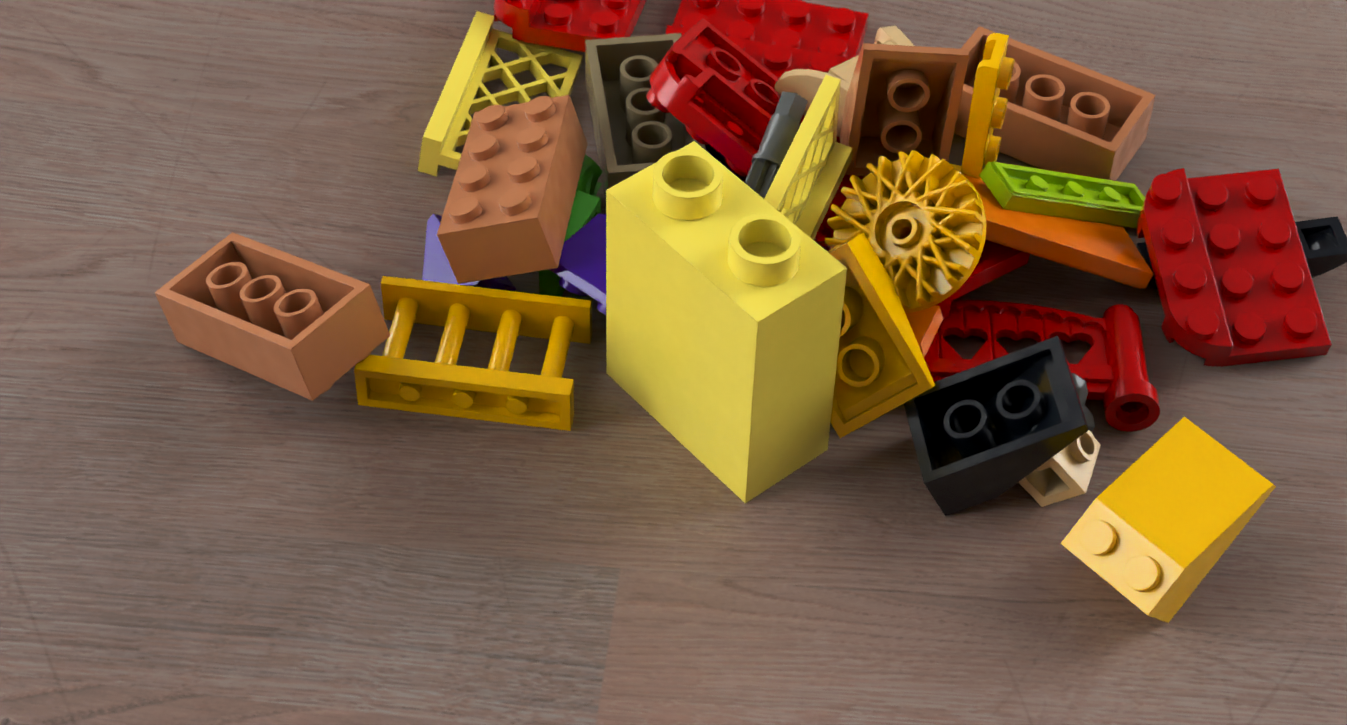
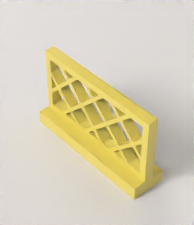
M476 11L423 135L418 171L437 176L441 166L457 170L462 153L455 152V149L465 144L473 119L470 114H474V112L481 111L491 105H503L513 101H518L519 104L526 103L531 100L530 96L546 92L551 98L570 95L583 55L556 47L531 44L512 39V34L493 29L495 16ZM501 48L517 53L520 59L503 63L496 50ZM551 63L568 68L567 72L549 77L542 66ZM530 70L537 81L520 85L512 75ZM500 78L508 89L491 94L483 83Z
M825 75L764 198L813 240L852 161L853 153L852 147L836 142L841 79Z

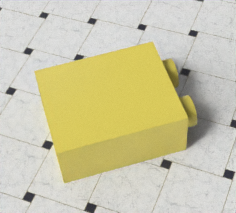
M693 141L677 151L664 155L656 163L606 190V374L744 503H747L828 450L847 267Z

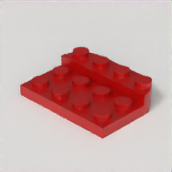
M494 0V22L501 21L511 27L512 39L521 42L585 52V40L631 37L647 0Z
M682 0L672 26H666L665 34L681 33L683 36L704 18L779 79L783 73L794 69H812L828 73L830 68L858 56L867 30L869 13L853 11L848 8L813 4L802 0Z
M704 18L671 46L651 73L649 79L651 88L646 94V98L652 106L661 112L671 113L686 125V130L693 139L701 144L712 146L725 157L727 165L734 172L744 177H747L752 157L759 149L771 115L774 114L781 96L775 90V84L779 79ZM804 115L801 118L800 125L805 117ZM836 136L837 143H840L839 136Z
M1184 168L1157 175L1152 180L1137 221L1138 238H1145L1165 314L1161 328L1169 344L1175 340L1188 352L1205 358L1204 365L1214 367L1327 355L1332 345L1280 170L1270 169L1187 178Z

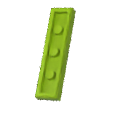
M988 161L979 175L1001 207L1006 210L1137 228V221L1145 200L1141 191L1132 183Z

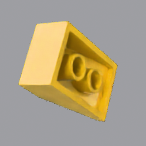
M864 232L829 252L847 267L831 424L839 438L846 436L935 386L893 282Z
M1183 417L1095 498L1060 544L1146 615L1169 623L1276 486L1188 418Z

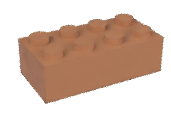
M978 26L961 47V49L969 50V60L954 134L966 138L976 70L978 64L983 60L985 43L988 36L996 33L981 26ZM1009 38L1006 57L1013 58L1015 61L1008 90L1000 89L999 97L1008 99L1002 128H994L993 131L994 136L1001 137L999 152L1044 170L1116 181L1146 139L1156 95Z
M570 95L553 98L540 96L526 103L504 107L502 105H491L481 111L474 112L437 232L439 241L458 284L558 268L588 144Z
M233 232L154 292L177 342L312 401L320 394L328 391L339 378L358 362L366 359L376 347L391 336L370 284Z

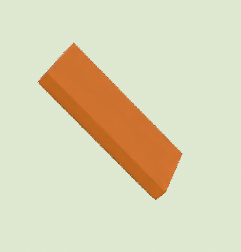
M963 174L973 184L982 200L986 215L985 240L1135 288L1146 289L1153 276V272L1123 226L1006 210L1001 207L983 180Z

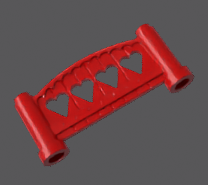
M979 300L952 301L949 317L943 319L924 357L932 379L936 382L1009 354L996 341L1000 337H1009L1016 341L1022 338H1031L1038 343L1058 336L1060 340H1064L1067 343L1082 340L1088 342L1092 347L1078 364H1070L1068 362L1071 373H1075L1086 381L1088 389L1087 399L1103 400L1105 418L1110 426L1120 431H1140L1154 424L1160 415L1158 393L1156 388L1149 383L1140 319L1130 306L1124 304L1113 305L1106 309L1102 318H1094L1075 312L1023 303ZM947 335H957L961 338L979 336L986 342L971 359H963L943 337Z

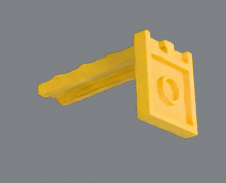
M992 33L988 36L985 43L983 60L978 64L962 166L951 164L961 173L981 179L979 175L988 161L997 162L1001 137L994 136L993 131L994 128H1002L1008 99L999 97L1000 89L1008 90L1015 61L1013 58L1006 57L1009 35Z

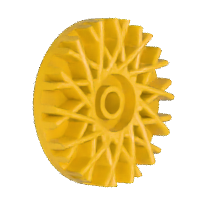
M911 150L909 156L905 152H898L899 160L892 162L885 156L878 157V168L872 163H868L866 167L871 173L862 180L852 175L850 181L854 189L848 187L841 189V192L846 197L842 207L839 208L835 204L831 205V210L838 216L827 220L828 225L834 230L833 238H825V243L832 248L828 251L830 252L864 232L890 276L905 313L930 308L954 294L974 271L982 254L986 238L985 210L973 184L945 159L942 158L940 160L934 154H931L930 158H926L915 150Z

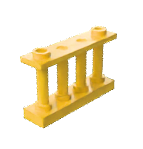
M382 277L381 292L384 319L392 320L389 330L391 336L386 340L382 356L369 355L354 367L358 405L571 431L574 418V379L562 378L570 342L587 344L591 342L592 300L410 278ZM414 323L444 326L435 362L403 359ZM466 329L497 333L487 369L456 365ZM518 335L549 339L541 375L509 371Z

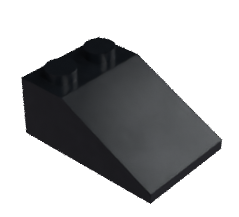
M1058 336L934 382L935 386L904 403L923 482L945 516L999 497L1089 430L1064 349Z

